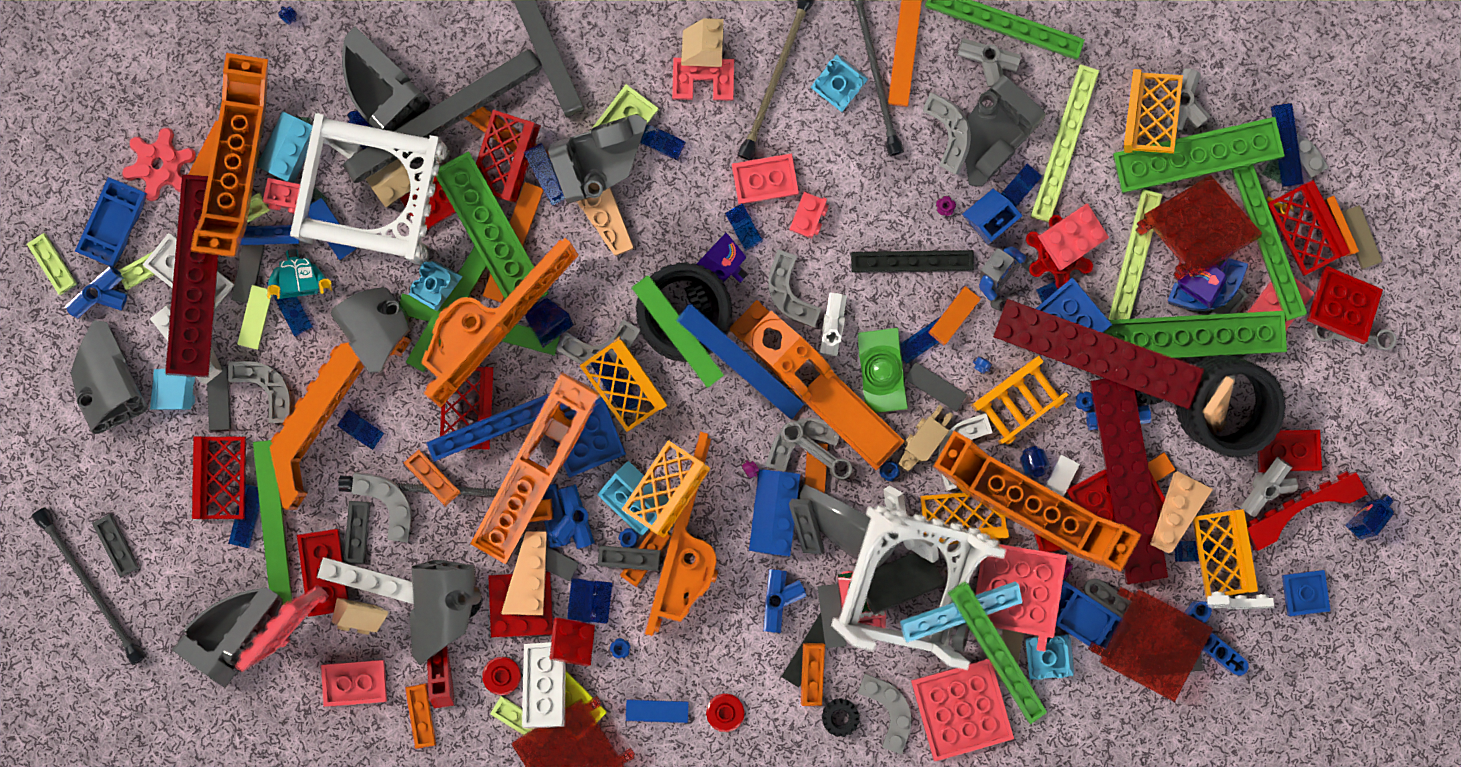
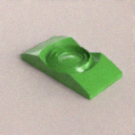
M899 328L858 333L865 403L875 413L908 409Z

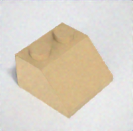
M703 18L683 30L682 66L722 67L724 19Z
M399 159L366 178L385 208H388L411 191L408 172Z
M337 598L332 623L337 625V629L349 631L350 628L357 629L358 633L369 635L370 631L377 633L387 617L388 611L378 605Z

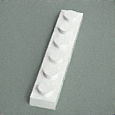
M323 557L317 578L413 604L412 581Z

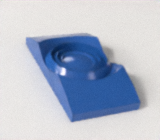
M108 177L75 252L114 267L125 250L133 226L139 219L147 193Z
M1063 580L1056 626L1111 660L1132 625Z

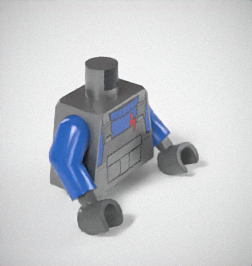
M1010 246L1003 251L998 248L980 271L979 288L987 299L991 301V307L1002 311L1000 304L1005 305L1006 300L997 297L999 290L1020 264L1029 271L1030 265L1035 262V260L1026 257L1025 254L1015 247Z

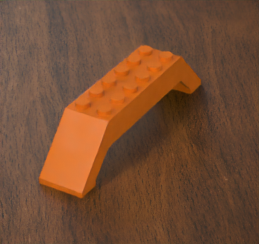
M226 53L218 125L202 215L196 230H194L191 251L235 257L246 231L265 121L268 59Z
M404 336L395 346L390 356L397 355L401 357L412 340ZM349 342L341 343L333 348L328 363H324L320 367L317 379L309 383L306 388L308 392L304 398L301 397L294 406L296 409L293 414L285 418L283 422L284 427L280 433L277 432L271 439L270 452L282 506L286 510H297L308 494L303 489L299 462L365 367L350 347Z
M953 431L933 466L966 495L1067 552L1115 571L1121 572L1141 536L1123 524L1120 525L1096 516L994 459L974 444L972 440L956 431Z

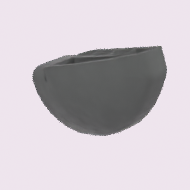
M356 26L345 36L342 51V69L346 88L358 112L373 128L393 132L423 114L429 108L430 100Z
M802 485L797 499L811 500L819 530L837 547L858 560L871 517L808 485ZM888 533L889 537L893 539L898 535L896 533ZM882 537V540H884V542L882 543L881 546H883V545H885V544L887 543V541H886L883 537ZM898 543L884 553L876 568L886 561Z
M268 588L247 590L226 597L212 604L195 617L184 628L183 632L186 634L181 637L172 651L207 677L226 688L237 674L233 669L235 668L242 672L236 666L241 661L239 656L247 648L250 649L255 645L253 640L260 633L264 634L268 630L266 626L274 617H277L283 599Z

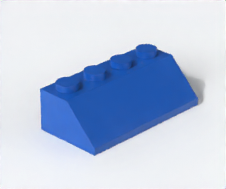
M759 469L749 551L783 556L791 555L794 520L789 502L791 499H797L800 474Z

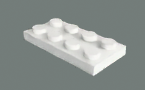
M168 233L143 265L172 288L177 238ZM218 271L215 308L235 285Z
M551 642L524 644L523 728L565 726L566 663L549 660Z

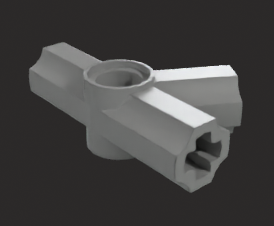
M964 38L961 40L957 53L959 57L982 64L987 87H992L1003 76L1002 69L1016 72L1021 57L1020 54L999 49L995 45H985ZM985 51L992 52V60H988L985 57Z
M1184 68L1181 74L1183 75L1181 96L1186 98L1187 104L1180 102L1177 131L1179 132L1183 131L1186 118L1197 129L1210 117L1194 99L1201 73L1194 69ZM1173 100L1170 109H1172L1176 104ZM1167 117L1165 127L1169 128L1173 125V121Z
M1277 457L1265 474H1260L1254 479V489L1241 508L1251 516L1256 517L1268 500H1273L1280 494L1297 491V478L1293 474L1287 475L1292 466Z

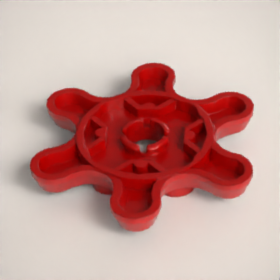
M1059 215L1050 217L1049 228L1061 221L1062 217ZM1033 231L1026 235V243L1034 247L1038 253V259L1029 267V273L1032 276L1039 277L1045 272H1051L1055 277V285L1059 289L1070 280L1069 275L1073 270H1079L1084 274H1088L1093 270L1092 261L1081 256L1059 271L1038 238L1040 234Z

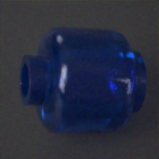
M1032 446L1023 450L1020 462L1025 474L1033 475L1034 478L1045 475V470L1050 467L1045 450L1038 448V446Z

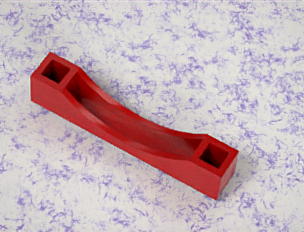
M1348 470L1336 475L1338 479L1335 481H1324L1318 485L1319 489L1315 491L1310 489L1301 493L1300 496L1302 498L1296 501L1290 499L1282 503V508L1278 510L1273 508L1264 513L1265 517L1259 520L1256 517L1247 521L1249 541L1253 550L1259 551L1277 542L1287 522L1306 507L1327 501L1350 504L1366 496L1368 493L1357 472L1349 473Z

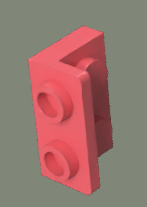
M268 178L262 202L267 204L269 209L280 211L281 208H286L289 213L295 214L301 184Z
M804 192L790 231L811 239L814 234L818 235L822 226L818 222L821 215H826L829 207L826 204L827 198L823 197L822 199Z

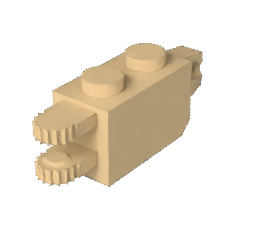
M940 404L931 416L926 419L922 418L916 425L917 432L914 436L910 434L903 443L906 445L903 449L905 452L898 465L904 470L909 471L918 461H927L948 434L949 430L945 426L951 420L953 414L949 412L941 424L934 420L943 409Z

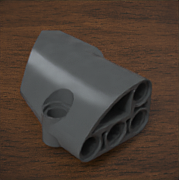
M1005 75L987 92L981 94L977 105L967 118L971 142L965 163L970 186L982 187L1013 156L1015 150L1044 122L1046 116L1043 109ZM990 100L993 105L986 107L982 102Z
M638 114L598 125L589 132L551 143L548 149L549 156L568 204L589 197L597 198L606 189L629 177L647 120ZM597 183L600 189L593 190L589 184Z
M386 287L369 289L352 295L336 305L331 311V316L348 338L350 347L369 373L383 372L385 364L395 346L410 332L407 323V312Z
M97 320L92 322L84 336L71 369L77 404L93 434L103 433L143 414L148 409V405L129 371L128 363L108 323Z
M431 560L411 567L414 608L410 613L412 657L419 665H422L441 649L466 634L471 608L481 601V592L475 587L476 574L474 565L445 560Z

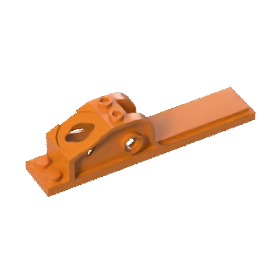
M566 238L562 241L559 240L498 308H488L474 298L464 297L457 299L448 308H444L440 312L432 331L434 334L429 349L425 351L421 362L437 377L436 380L431 381L427 385L424 392L437 406L441 408L579 256L569 240Z
M758 300L731 325L729 330L875 471L905 442L832 371L827 361L807 341L772 310L769 312ZM771 328L782 335L781 347L778 350L764 346L763 338L766 329ZM807 360L820 373L808 387L794 374Z
M564 372L560 374L470 543L471 545L504 564L509 561L549 485L564 465L580 437L595 406L594 402L599 395L597 391ZM561 403L578 411L572 420L565 417L560 408ZM544 435L560 443L556 451L557 454L547 469L529 459L539 446Z
M700 432L693 457L705 464L711 439L708 438V433ZM698 489L675 521L647 623L646 635L653 636L655 632H659L662 619H659V616L681 622L699 596L702 597L710 587L711 582H716L718 570L715 569L716 553L713 547L706 541L693 537L687 531ZM688 552L695 555V562L692 564L684 561V555ZM689 592V597L684 598V593Z

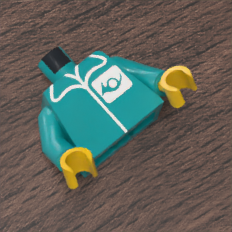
M290 249L286 251L287 260L280 261L279 267L273 269L268 280L267 298L270 299L272 294L277 295V299L316 295L319 288L320 293L323 294V289L329 288L332 291L331 281L326 279L322 271L315 264L310 263L308 258L299 259L298 249Z

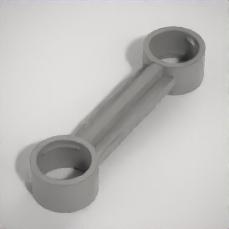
M1315 324L1312 328L1313 337L1320 342L1331 339L1356 342L1332 331L1324 339L1318 335V325ZM1384 329L1376 333L1370 332L1368 341L1365 344H1372L1378 350L1384 351L1393 348L1397 339L1394 332ZM1381 333H1385L1390 337L1391 343L1388 347H1382L1379 344L1378 337Z
M788 422L782 426V439L788 443L795 442L830 468V473L834 478L846 479L851 475L852 465L848 460L834 457L803 434V429L798 423ZM789 425H795L798 429V436L794 440L787 439L785 436V428ZM837 462L846 463L848 471L844 476H837L834 467Z

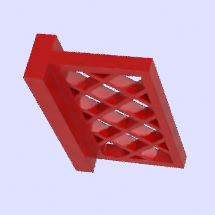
M493 109L476 165L479 170L482 169L480 172L485 175L487 184L490 186L494 196L517 203L541 125ZM497 115L503 117L507 125L497 129L495 125ZM518 122L523 123L522 132L515 135L512 126ZM508 128L512 138L503 142L500 132ZM496 135L500 145L491 149L489 140ZM515 141L517 146L516 152L509 155L506 145ZM502 148L506 157L497 162L493 152ZM490 154L494 164L485 168L483 159ZM509 161L510 171L503 174L499 165ZM496 167L500 177L491 181L487 172ZM500 180L504 183L502 194L496 192L493 184Z
M1314 180L1308 181L1267 203L1303 276L1351 253ZM1301 191L1304 197L1302 205L1292 202L1294 194ZM1278 202L1286 203L1285 213H1278L1274 204ZM1291 205L1301 208L1298 219L1288 216ZM1304 210L1312 213L1313 219L1311 223L1301 220ZM1286 219L1296 222L1294 232L1286 230ZM1300 223L1310 226L1307 237L1297 234ZM1314 228L1321 230V241L1311 239ZM1296 237L1306 240L1302 251L1294 246ZM1309 242L1319 244L1316 255L1306 252ZM1323 246L1330 248L1333 254L1332 257L1328 259L1320 257ZM1305 255L1315 258L1313 266L1309 269H1306L1303 263Z
M477 367L474 371H480V380L473 385L466 379L465 381L471 388L464 395L457 389L456 392L460 398L452 405L448 400L441 407L440 436L450 429L455 431L453 426L461 419L467 426L470 425L463 417L471 410L478 415V421L491 416L494 367ZM480 383L478 391L475 387ZM474 389L479 395V401L472 406L465 396ZM461 399L470 407L462 416L454 408ZM447 403L450 407L445 411ZM450 409L460 417L452 425L445 420V414ZM446 424L449 428L444 431V427ZM490 440L467 449L489 450Z
M193 436L192 519H245L246 437ZM210 441H217L222 446L215 455L209 450ZM233 441H241L240 450L234 454L228 446ZM224 450L232 456L225 465L217 458ZM214 460L222 467L215 475L209 471V465ZM234 460L240 464V470L235 475L227 468ZM224 470L232 477L225 485L217 479ZM234 480L240 485V491L235 496L227 489ZM213 481L221 487L214 496L209 492V485ZM223 491L232 498L225 506L216 499ZM214 501L221 510L215 515H208V506ZM234 501L239 505V515H232L226 509Z

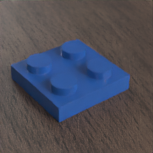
M1325 570L1282 575L1287 616L1331 611Z

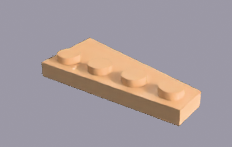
M597 183L589 184L593 190L600 189ZM611 187L603 191L597 198L589 197L577 201L614 256L635 249Z
M1227 376L1203 411L1206 425L1214 436L1217 431L1221 432L1227 423L1225 419L1234 380Z
M1178 471L1173 473L1151 545L1168 554L1173 552L1213 489Z
M525 532L501 614L544 615L547 532Z

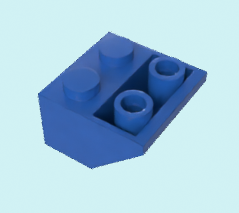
M993 188L967 209L962 216L985 243L989 245L1022 217V214L1010 200Z

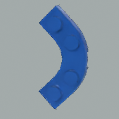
M1228 258L1223 270L1226 274V282L1211 309L1179 289L1178 283L1173 285L1168 298V304L1192 311H1210L1225 305L1239 291L1248 269V263Z

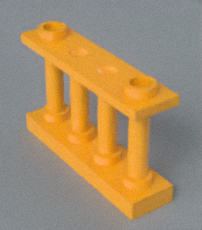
M1040 356L1032 359L971 404L975 412L978 410L984 411L1002 434L1003 438L998 441L999 444H1010L1017 438L1015 434L1053 406L1057 409L1066 402L1064 398L1068 396L1067 392L1058 395L1040 371L1041 367L1039 365L1043 363ZM1028 373L1031 376H1035L1052 399L1045 407L1040 405L1025 385L1023 377ZM1012 385L1020 390L1036 412L1027 420L1007 395L1009 393L1007 389ZM996 397L998 400H1002L1020 424L1011 432L991 407L990 401Z

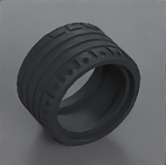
M677 262L674 265L669 264L660 268L658 272L655 271L650 276L660 291L667 285L677 281L700 282L710 290L718 303L719 318L716 327L726 336L728 335L732 322L731 297L723 281L712 270L696 263ZM638 297L636 317L646 342L654 351L665 356V358L687 362L673 343L660 337L654 330L650 317L651 313ZM699 342L708 355L713 353L704 344Z
M1231 355L1211 356V358H1205L1203 361L1196 363L1197 367L1205 370L1190 409L1175 404L1178 422L1181 423L1180 426L1192 440L1215 453L1232 458L1234 456L1237 458L1247 457L1250 454H1256L1259 450L1261 451L1265 446H1268L1276 438L1277 433L1280 432L1286 415V399L1277 378L1262 366ZM1243 374L1249 379L1255 392L1254 412L1246 425L1237 432L1227 436H1214L1208 429L1204 419L1203 411L1206 398L1211 389L1222 379L1226 378V376Z

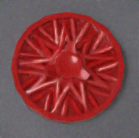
M505 656L496 657L485 665L482 673L483 683L491 693L507 695L513 692L520 683V668L511 658Z
M718 694L707 705V720L712 728L719 732L734 731L741 725L744 719L745 711L743 704L738 697L732 694Z

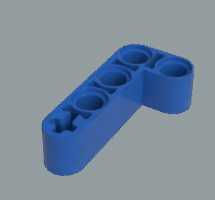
M1193 601L1176 623L1177 631L1228 672L1240 676L1244 675L1249 667L1247 660L1203 626L1211 616L1212 608L1208 607L1207 602ZM1202 605L1204 607V612L1202 615L1198 616V614L1196 613L1197 606ZM1186 621H1190L1192 625L1188 632H1185L1183 628ZM1203 634H1206L1208 637V641L1206 644L1202 645L1200 643V637ZM1219 647H1222L1224 654L1218 658L1216 651ZM1231 659L1232 661L1239 662L1238 665L1240 666V668L1235 669L1236 666L1233 663L1229 662V660Z

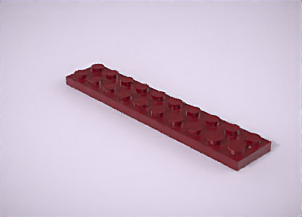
M182 174L165 374L171 376L209 378L219 255L191 251L194 230H196L202 215L208 176Z
M1010 299L1006 300L993 336L999 340L1190 409L1205 370Z
M1106 378L1089 381L1114 521L1141 535L1123 567L1126 584L1130 585L1169 578L1164 551L1151 545L1158 517L1135 390Z

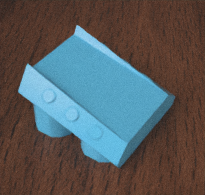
M837 54L833 60L829 61L827 67L817 77L811 88L843 112L867 82L868 78Z
M436 261L424 262L419 269L421 277L412 283L408 295L438 311L463 276Z
M154 369L150 410L191 409L195 403V396L193 394L195 377L171 376L165 374V369Z
M1069 634L1056 635L1054 638L1048 637L1045 652L1037 650L1039 637L1026 638L1030 680L1074 676L1071 638Z

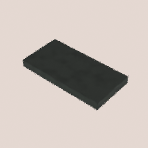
M914 552L875 568L865 600L875 615L944 586L945 582L934 563Z

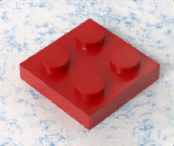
M559 617L554 618L549 660L590 666L595 625Z

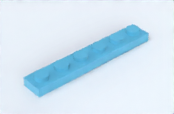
M1016 581L975 595L987 615L1022 603L1020 587ZM954 603L904 619L900 623L904 640L908 643L963 624L965 621Z

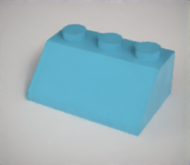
M282 111L257 167L287 182L294 183L307 156L313 125Z
M627 461L597 495L642 537L649 528L622 510L644 477L635 466ZM652 483L645 485L643 488L644 495L654 493ZM665 495L658 496L660 506L668 503L669 499ZM654 497L645 499L646 510L656 507ZM641 501L634 502L629 510L632 512L642 511ZM656 511L647 513V521L653 525L657 519Z

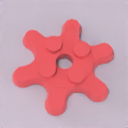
M162 128L157 141L153 144H148L141 137L137 136L133 137L129 143L130 148L137 153L138 159L134 165L123 169L122 176L128 181L137 178L143 179L146 183V199L149 201L158 199L160 189L164 185H171L176 191L181 192L182 175L180 169L182 165L194 161L196 157L195 151L191 148L183 150L174 149L172 146L174 133L170 128ZM161 158L163 166L160 169H155L153 162Z

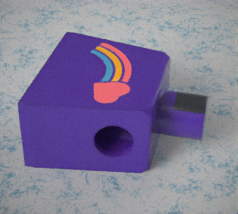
M726 232L697 263L706 269L712 270L723 282L732 275L741 283L748 275L740 267L741 263L746 259V255Z
M1219 256L1211 264L1204 259L1199 260L1177 281L1178 288L1211 309L1226 282V274L1221 271L1227 264L1226 261Z

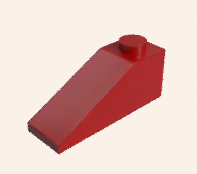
M446 646L427 660L429 700L434 709L455 706L448 646Z

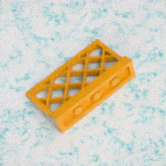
M1133 69L1124 153L1146 151L1174 154L1183 75L1142 73L1140 69ZM1145 79L1155 80L1158 85L1149 90L1145 86ZM1169 81H1178V87L1171 92L1165 86ZM1159 88H1162L1167 93L1161 100H1158L1153 95ZM1150 96L1155 101V104L1147 109L1142 102ZM1171 98L1176 104L1168 111L1162 103ZM1159 106L1165 114L1156 119L1150 112ZM1148 115L1153 123L1144 128L1140 120ZM1169 117L1173 121V125L1166 130L1160 122ZM1157 125L1163 133L1154 139L1148 131ZM1144 134L1151 140L1147 145H1137L1138 138ZM1166 135L1171 141V146L1162 147L1157 141Z
M620 336L579 365L626 432L658 410L668 406L666 400ZM610 349H613L617 354L616 363L604 361L605 353ZM592 362L601 363L599 375L590 373L586 366ZM603 364L615 366L613 377L601 375ZM618 366L627 368L629 371L628 380L616 378ZM601 378L613 380L611 391L600 388ZM615 381L627 382L625 394L613 392ZM629 383L639 385L641 388L639 396L628 394ZM612 395L624 397L623 408L613 406L611 403ZM627 397L639 399L637 410L625 408ZM641 400L650 401L654 406L648 412L639 411ZM624 411L636 413L635 421L630 425H627L623 420Z
M668 440L622 510L654 533L665 538L711 468ZM672 447L676 450L677 459L667 461L666 454ZM691 460L694 462L690 470L683 471L682 461ZM678 462L679 473L669 475L668 465ZM664 466L665 476L656 478L655 470L658 467ZM680 476V485L677 488L671 489L670 479ZM666 480L667 490L658 492L656 482ZM652 483L654 493L644 495L643 488L645 485ZM668 494V503L660 506L658 496ZM654 497L656 507L646 510L645 499ZM641 501L642 511L632 512L629 510L634 502ZM656 511L657 519L651 525L647 521V513Z
M965 493L920 496L922 516L926 517V520L927 514L930 515L929 521L932 518L938 519L935 514L942 507L951 514L945 521V524L954 517L962 523V526L969 529L971 526L967 522L974 515L983 522L977 529L981 530V533L989 535L990 539L1003 541L1009 537L1005 516L986 506L992 512L984 520L976 513L982 503L980 502L975 510H972L964 503L970 497ZM950 498H954L960 503L954 512L944 505ZM925 500H934L940 506L932 514L926 509ZM961 506L971 512L965 522L955 514ZM993 513L1001 519L1000 527H993L987 522ZM939 538V542L945 541V539ZM952 541L951 543H949V545L959 544V541Z
M1244 509L1195 516L1193 527L1206 599L1207 596H1212L1210 584L1213 580L1222 585L1218 592L1224 591L1225 595L1257 592L1258 587ZM1222 516L1229 517L1230 524L1226 530L1217 524ZM1206 519L1212 524L1206 533L1200 529L1198 520ZM1214 527L1223 532L1218 541L1209 536ZM1226 535L1233 540L1230 550L1221 545ZM1206 539L1215 544L1210 553L1203 549V543ZM1218 547L1227 553L1221 562L1213 557ZM1230 556L1236 559L1237 563L1233 571L1224 565ZM1210 559L1219 565L1213 574L1206 567ZM1221 568L1231 573L1225 582L1216 577ZM1233 576L1239 579L1241 589L1234 590L1228 586Z

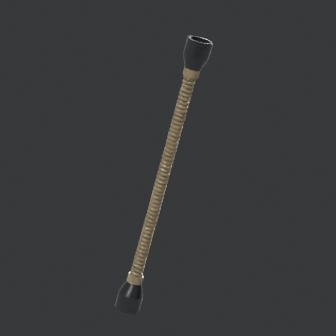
M797 0L795 19L764 95V100H762L760 105L761 107L752 126V131H750L746 140L741 144L737 156L748 161L753 159L758 130H760L761 123L771 102L770 99H772L773 92H775V87L789 56L788 54L801 25L800 23L807 11L812 7L814 0Z

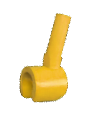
M1268 196L1266 199V201L1268 202L1274 200L1270 196ZM1278 202L1274 206L1280 209L1281 214H1284L1287 204Z

